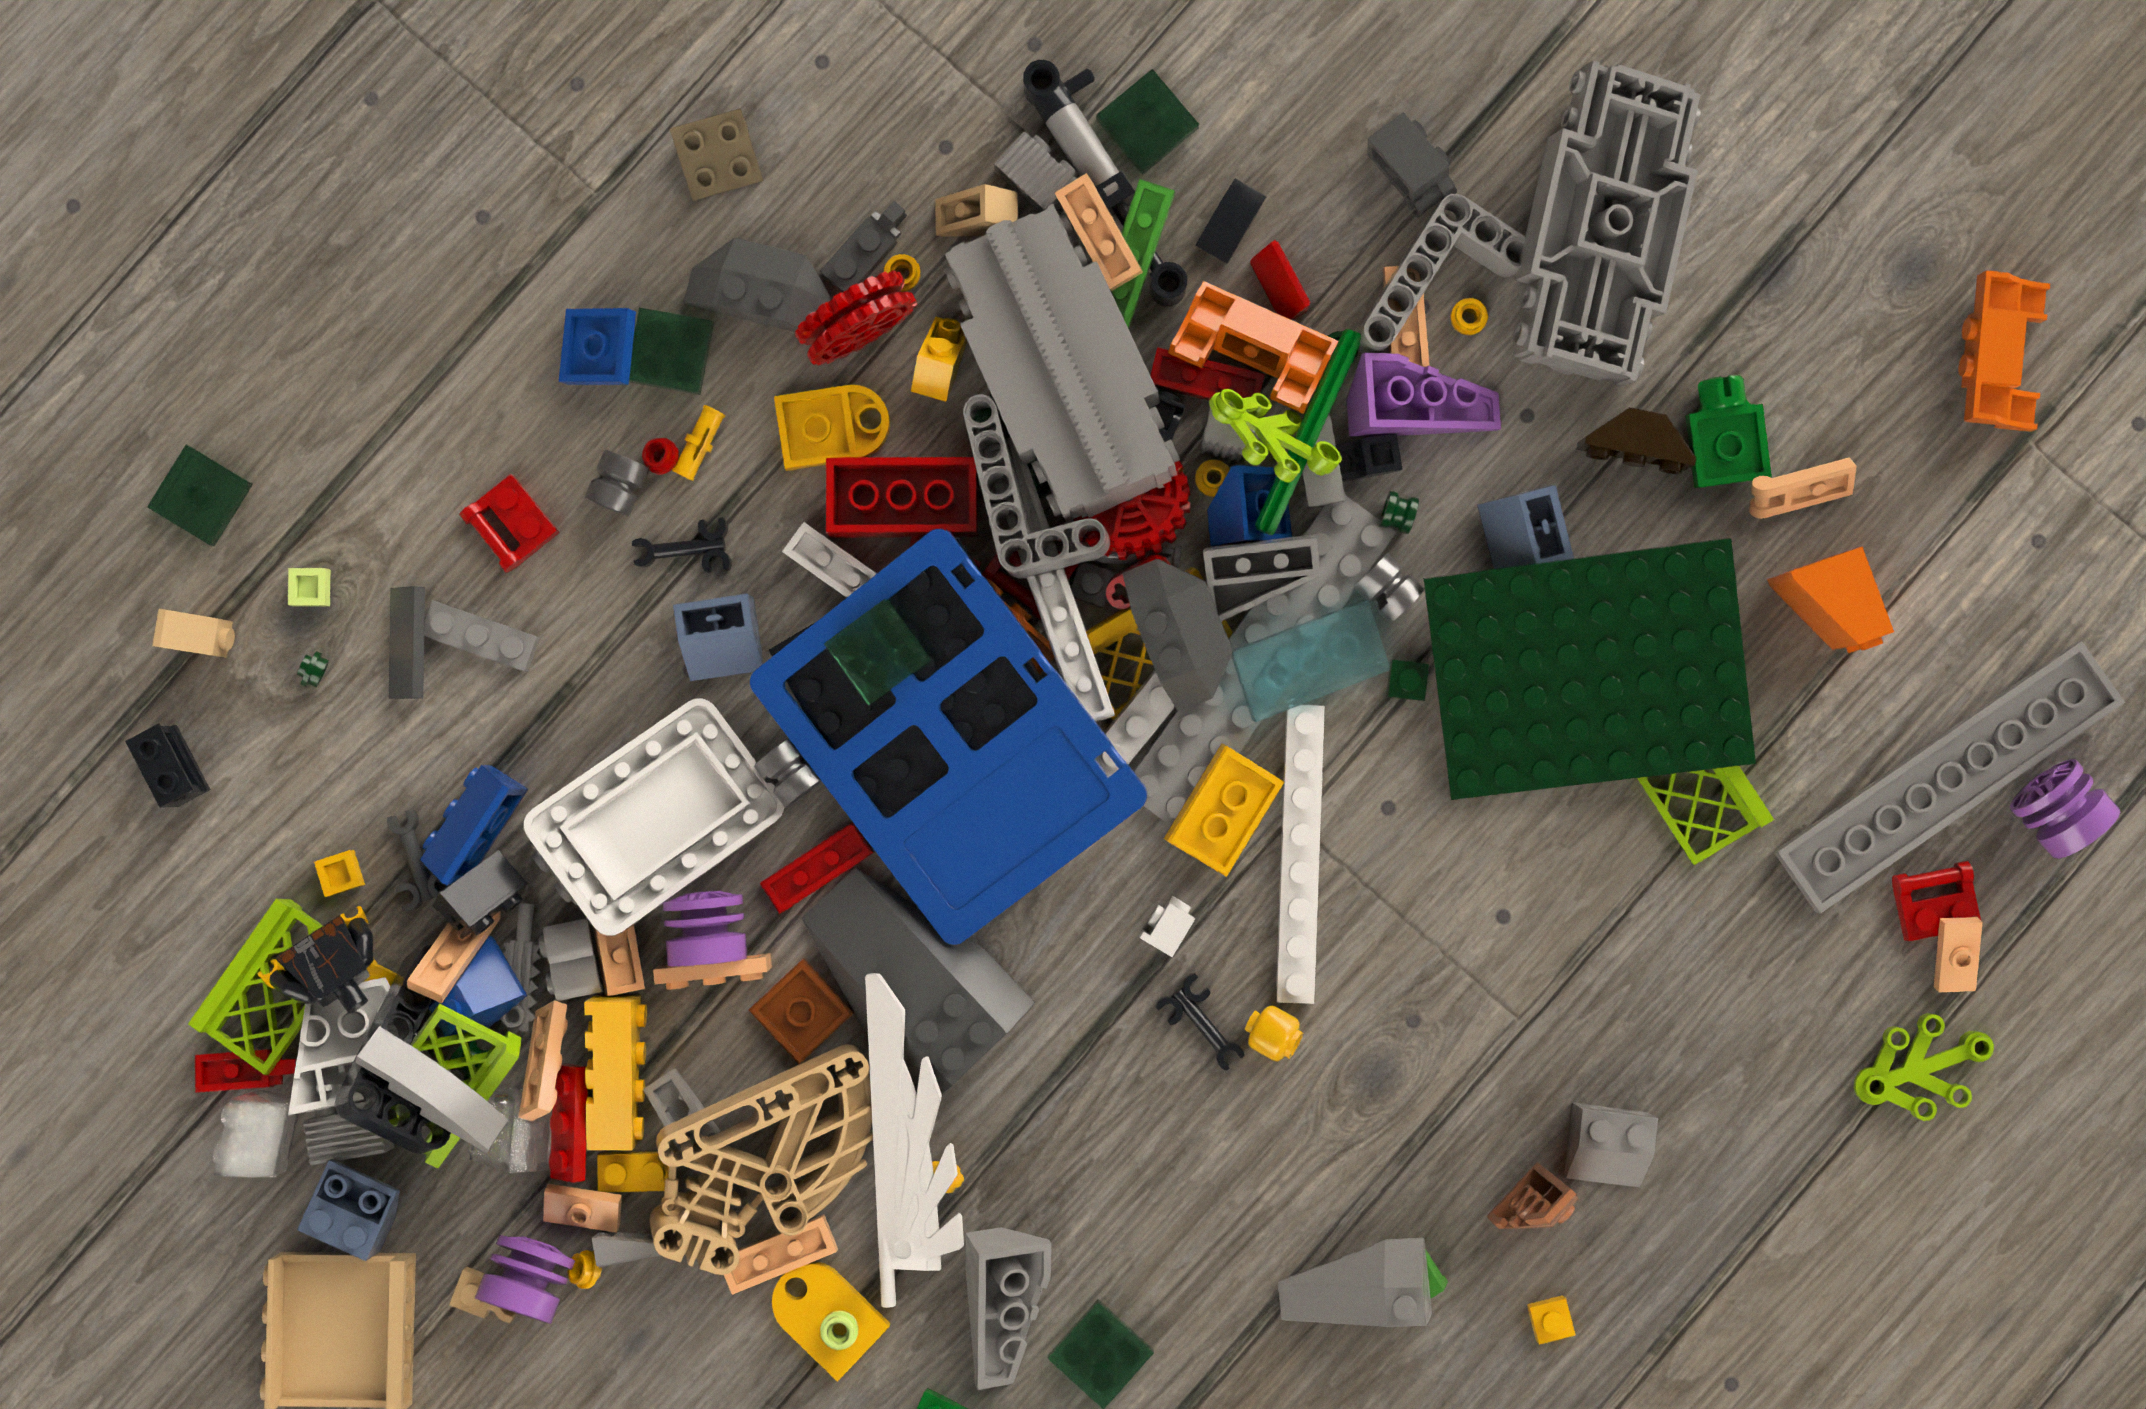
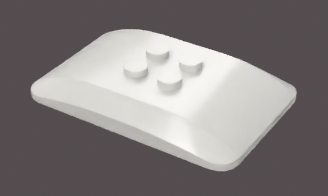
M699 698L688 701L534 807L525 817L524 831L593 927L600 934L615 936L662 905L663 902L672 898L774 824L782 816L784 805L773 792L775 786L772 783H766L754 768L757 762L717 708L710 701Z

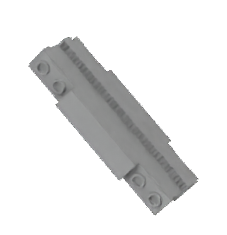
M1594 60L1573 74L1569 85V91L1573 94L1570 106L1566 108L1561 120V127L1563 129L1547 138L1525 235L1526 240L1524 241L1521 253V267L1518 268L1516 281L1529 284L1525 288L1520 302L1521 308H1524L1522 320L1517 324L1512 337V342L1515 344L1513 356L1518 357L1519 361L1529 364H1543L1549 366L1555 372L1566 375L1578 374L1598 381L1605 379L1614 382L1613 385L1619 387L1637 382V378L1641 375L1644 368V358L1642 355L1645 342H1647L1652 332V322H1650V319L1666 314L1698 173V170L1685 166L1692 153V144H1690L1692 131L1700 118L1698 105L1701 94L1694 93L1695 90L1690 88L1691 84L1685 83L1682 85L1619 64L1607 68Z
M1054 204L1047 206L1046 210L1036 215L1032 213L1014 222L1003 220L990 226L985 232L986 235L967 244L962 242L950 248L951 251L945 253L950 266L945 268L944 272L952 289L960 287L964 296L958 303L967 321L961 323L960 326L1023 465L1032 462V467L1040 484L1048 481L1053 493L1047 495L1046 498L1055 517L1062 514L1067 524L1074 522L1073 519L1081 515L1082 518L1086 516L1090 518L1156 487L1160 489L1164 487L1163 484L1171 481V477L1177 475L1174 463L1179 461L1180 458L1172 440L1164 442L1159 432V429L1164 428V424L1157 408L1153 407L1160 403L1158 391L1097 261L1088 264L1081 246L1073 247L1069 236L1073 235L1074 232L1066 214L1064 213L1059 216Z

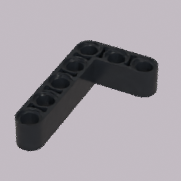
M427 945L404 959L357 1055L379 1026L387 1031L388 1023L393 1024L397 1028L399 1039L411 1045L432 999L408 989L407 980L420 963L421 957L425 956L432 945ZM405 990L412 993L414 1006L406 1003L404 999ZM355 1058L335 1100V1108L342 1118L416 1154L439 1149L447 1143L451 1132L421 1116L420 1107L389 1090L388 1081L356 1064ZM355 1091L364 1097L365 1105L363 1109L357 1108L353 1102ZM389 1109H393L398 1115L399 1121L397 1126H393L388 1120L387 1114ZM423 1126H427L432 1132L430 1143H427L422 1137L421 1131Z

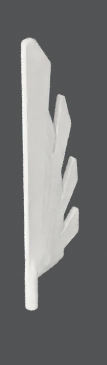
M870 973L865 977L880 1292L881 1306L890 1308L896 1306L894 1269L940 1271L941 1255L960 1250L964 1246L962 1215L960 1213L939 1229L937 1205L957 1177L958 1172L954 1146L951 1143L946 1146L935 1174L933 1172L929 1141L942 1094L932 1065L927 1056L921 1060L916 1094L904 1061L905 1009L881 974Z

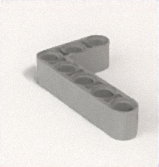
M1460 194L1446 196L1429 215L1397 269L1357 330L1361 334L1358 350L1362 354L1382 353L1395 340L1453 246L1503 278H1510L1515 276L1518 268L1521 267L1520 258L1526 237ZM1444 210L1452 211L1457 218V222L1449 220ZM1475 230L1482 231L1487 237V242L1480 241L1475 234ZM1425 239L1434 241L1437 244L1438 252L1430 250L1426 245ZM1506 250L1512 251L1516 255L1518 263L1511 261L1507 257ZM1407 268L1415 269L1419 273L1421 281L1415 282L1411 280L1407 275ZM1388 299L1396 300L1401 306V312L1393 311L1388 305ZM1369 329L1377 330L1382 336V342H1376L1371 339Z
M983 394L970 397L965 403L963 414L1001 566L1013 577L1027 578L1104 556L1110 546V537L1104 526L1098 520L1092 518L1031 533L1005 424L997 405L989 396ZM983 408L991 409L992 413L987 421L982 423L975 422V416L979 410ZM994 443L1000 445V451L997 456L988 459L984 458L983 453L988 445ZM997 480H1009V487L1004 493L997 495L992 493L993 484ZM1011 514L1018 516L1017 525L1013 529L1007 531L1001 529V522L1005 516ZM1089 531H1097L1101 536L1099 542L1093 547L1082 545L1083 536ZM1056 540L1063 542V551L1058 556H1046V548L1050 542ZM1018 550L1027 552V558L1023 565L1019 567L1010 566L1009 559L1014 552Z

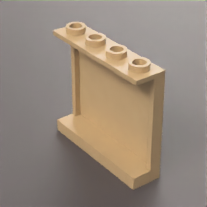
M281 1252L268 1259L263 1272V1283L265 1286H268L267 1301L262 1310V1321L264 1324H267L266 1339L261 1348V1359L263 1362H266L265 1377L260 1386L261 1400H265L264 1409H276L278 1406L407 1409L412 1405L416 1253H378L364 1261L347 1252Z

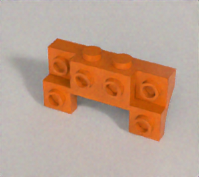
M1986 270L1977 275L1974 312L1969 314L1963 323L1962 338L1965 340V351L1958 366V373L1962 376L1961 388H1967L1964 422L1995 425L1994 428L2027 432L2037 430L2038 424H2034L2036 400L2040 399L2041 393L2014 388L2021 386L2027 322L2042 323L2047 320L2048 314H2044L2046 291L2050 289V283L2021 279L2008 272Z
M1203 281L1177 334L1170 344L1168 353L1202 368L1212 350H1215L1278 378L1270 399L1304 414L1315 394L1338 341Z

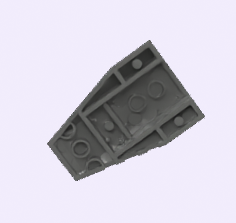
M857 867L850 871L801 918L867 1037L865 984L867 974H881L904 1007V1061L916 1094L921 1060L925 1056L929 1057L941 1094H943L1001 1040L1035 1004V1001L983 947L969 939L957 945L946 943L919 908L916 909L913 903Z

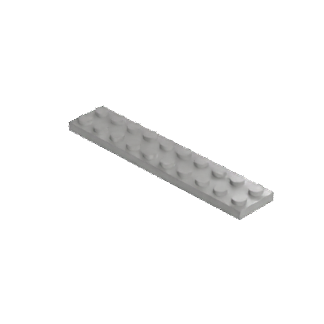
M1346 495V501L1323 505L1302 535L1317 534L1321 576L1259 603L1247 611L1229 637L1233 653L1214 697L1181 711L1176 710L1133 770L1147 789L1148 797L1143 806L1170 826L1181 811L1221 743L1238 753L1351 597L1355 591L1353 587L1368 573L1396 534L1390 527H1381V521Z
M2082 641L2075 642L1773 852L1814 911L1822 913L2117 709L2125 701Z

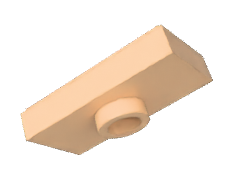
M1978 917L1940 918L1934 988L1938 992L1976 991L1983 923Z
M547 1184L544 1191L543 1222L617 1233L621 1221L622 1195Z

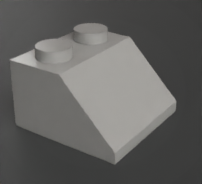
M1572 1103L1564 1177L1640 1188L1654 1157L1658 1118L1643 1111Z

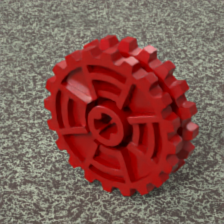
M892 270L889 273L882 272L876 277L866 278L862 283H856L843 293L833 296V299L821 304L818 310L805 317L806 320L797 326L798 329L795 330V336L800 344L811 345L807 355L813 365L817 364L820 366L826 362L829 364L838 358L842 359L854 351L861 350L865 345L875 342L880 336L893 330L895 325L902 323L905 317L913 312V308L917 307V300L912 292H901L905 285V280L900 272Z
M1180 460L1174 463L1177 475L1171 477V481L1163 484L1164 487L1151 489L1134 497L1131 501H1125L1090 517L1098 520L1110 537V546L1104 556L1109 557L1112 552L1118 554L1119 560H1127L1129 554H1135L1138 560L1144 559L1147 551L1152 550L1155 554H1158L1162 551V543L1166 541L1172 544L1177 539L1174 532L1176 529L1184 530L1187 522L1183 516L1186 513H1190L1191 504L1188 501L1191 495L1188 480L1182 471L1183 465ZM1081 515V516H1079V517H1077V518H1075V519H1073V520H1074V522H1075V521H1079V520H1082V519H1090V518H1089L1088 516L1082 518V515ZM1089 531L1084 535L1086 543L1090 547L1095 546L1101 538L1100 533L1097 531Z

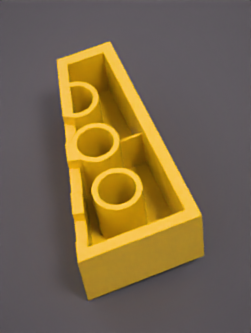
M595 995L584 1002L585 1015H592V1021H589L588 1030L585 1032V1048L588 1051H593V1059H588L585 1070L586 1087L592 1090V1097H587L586 1150H633L637 1145V1140H643L644 1117H638V1102H644L645 1080H639V1065H644L646 1060V1043L640 1042V1027H646L647 1005L641 1004V995Z

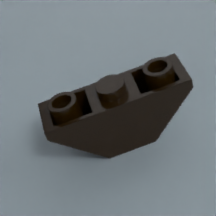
M1631 407L1580 440L1576 450L1586 451V456L1592 459L1608 460L1609 456L1622 458L1623 464L1632 467H1645V463L1659 466V471L1668 474H1681L1682 470L1685 471L1691 468L1696 462L1695 455L1666 414Z

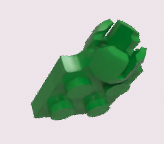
M1728 375V377L1723 378L1719 376L1699 382V410L1696 413L1685 415L1689 448L1696 457L1695 465L1692 466L1694 488L1752 481L1758 476L1772 478L1763 404L1754 405L1748 402L1743 377L1740 375Z

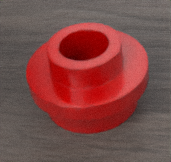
M655 438L644 446L642 458L649 471L657 475H663L670 472L676 466L679 451L676 444L671 440Z

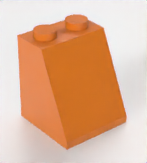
M1863 547L1836 554L1767 579L1769 586L1832 650L1846 647L1847 653L1857 650L1863 651L1883 644L1882 636L1894 632Z

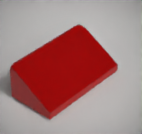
M1274 240L1251 259L1250 265L1275 312L1290 320H1294L1307 313L1311 302L1279 242Z

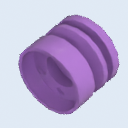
M2076 759L2061 762L2039 774L2014 797L2010 804V810L2017 817H2023L2022 821L2026 828L2033 829L2041 826L2036 834V838L2048 853L2057 859L2070 856L2097 840L2116 822L2121 813L2119 807L2103 789L2089 791L2094 783L2093 778L2089 774L2083 773V767Z
M721 890L686 893L663 902V911H681V918L664 920V926L682 928V936L666 941L667 966H694L746 959V934L728 931V924L744 919V913H727L726 906L743 904L742 894H731Z
M499 1235L496 1245L511 1250L510 1256L507 1258L492 1254L490 1260L505 1269L502 1276L484 1274L474 1299L551 1324L560 1299L546 1291L548 1283L566 1285L567 1278L552 1272L555 1266L572 1270L575 1260L565 1256L558 1248L531 1238Z

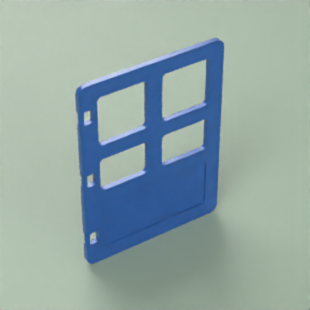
M934 529L922 537L756 669L750 677V687L937 933L948 944L957 945L964 942L1139 810L1145 804L1148 797L1147 789L1138 776L1114 748L1102 729L1056 669L1045 658L1039 647L987 579L976 568L954 536L945 529ZM960 564L964 566L975 581L966 589L952 572ZM930 566H936L983 626L984 634L927 680L919 681L872 621L871 616L878 607ZM843 635H847L895 695L896 702L841 747L833 749L787 691L785 683L787 679ZM1006 657L1036 695L1037 704L979 750H972L941 711L940 705L942 701L996 659ZM1032 658L1037 661L1047 675L1038 683L1024 666ZM911 725H916L947 763L949 771L944 777L892 817H885L854 778V770ZM1105 751L1119 768L1110 776L1095 759Z

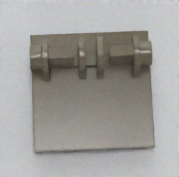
M741 108L669 128L693 201L763 181L748 133L745 117H743Z

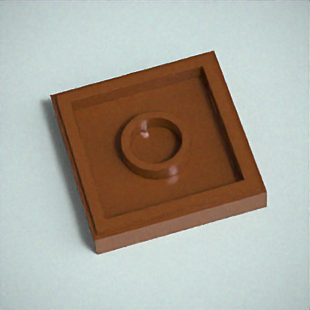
M805 958L749 1009L750 1013L798 1064L806 1059L854 1013L851 1007Z

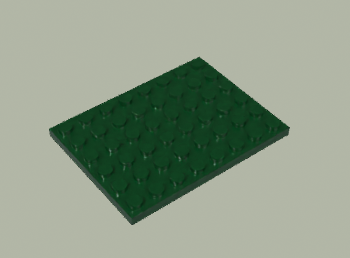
M1731 538L1423 578L1451 800L1756 764Z

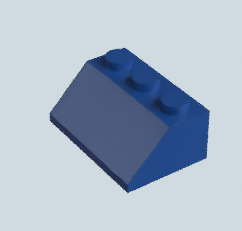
M481 765L479 769L475 767L468 774L463 784L466 789L459 800L454 799L448 805L443 814V818L446 819L439 831L434 830L423 844L422 848L425 850V853L420 861L440 882L447 886L482 862L528 791V788L492 765Z

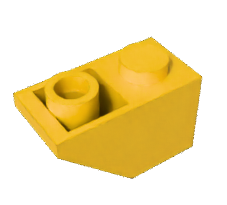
M935 317L917 355L911 392L947 401L955 383L967 343L965 334L960 326L961 323L950 318Z

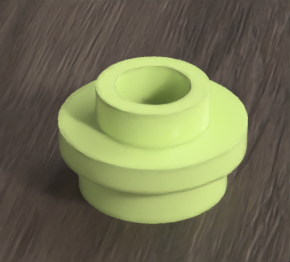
M840 1310L828 1314L820 1328L823 1342L835 1350H843L850 1347L855 1342L859 1331L858 1323L854 1316ZM841 1323L845 1325L847 1332L844 1335H837L833 1330V1326Z

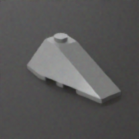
M1002 1227L966 1233L965 1269L975 1386L977 1390L1014 1383L1027 1346L1025 1339L1031 1321L1036 1320L1039 1312L1038 1301L1043 1288L1047 1289L1051 1278V1242L1049 1239Z
M1424 1238L1386 1239L1361 1251L1352 1252L1342 1256L1340 1259L1322 1266H1316L1278 1282L1281 1320L1404 1327L1427 1326L1432 1316Z

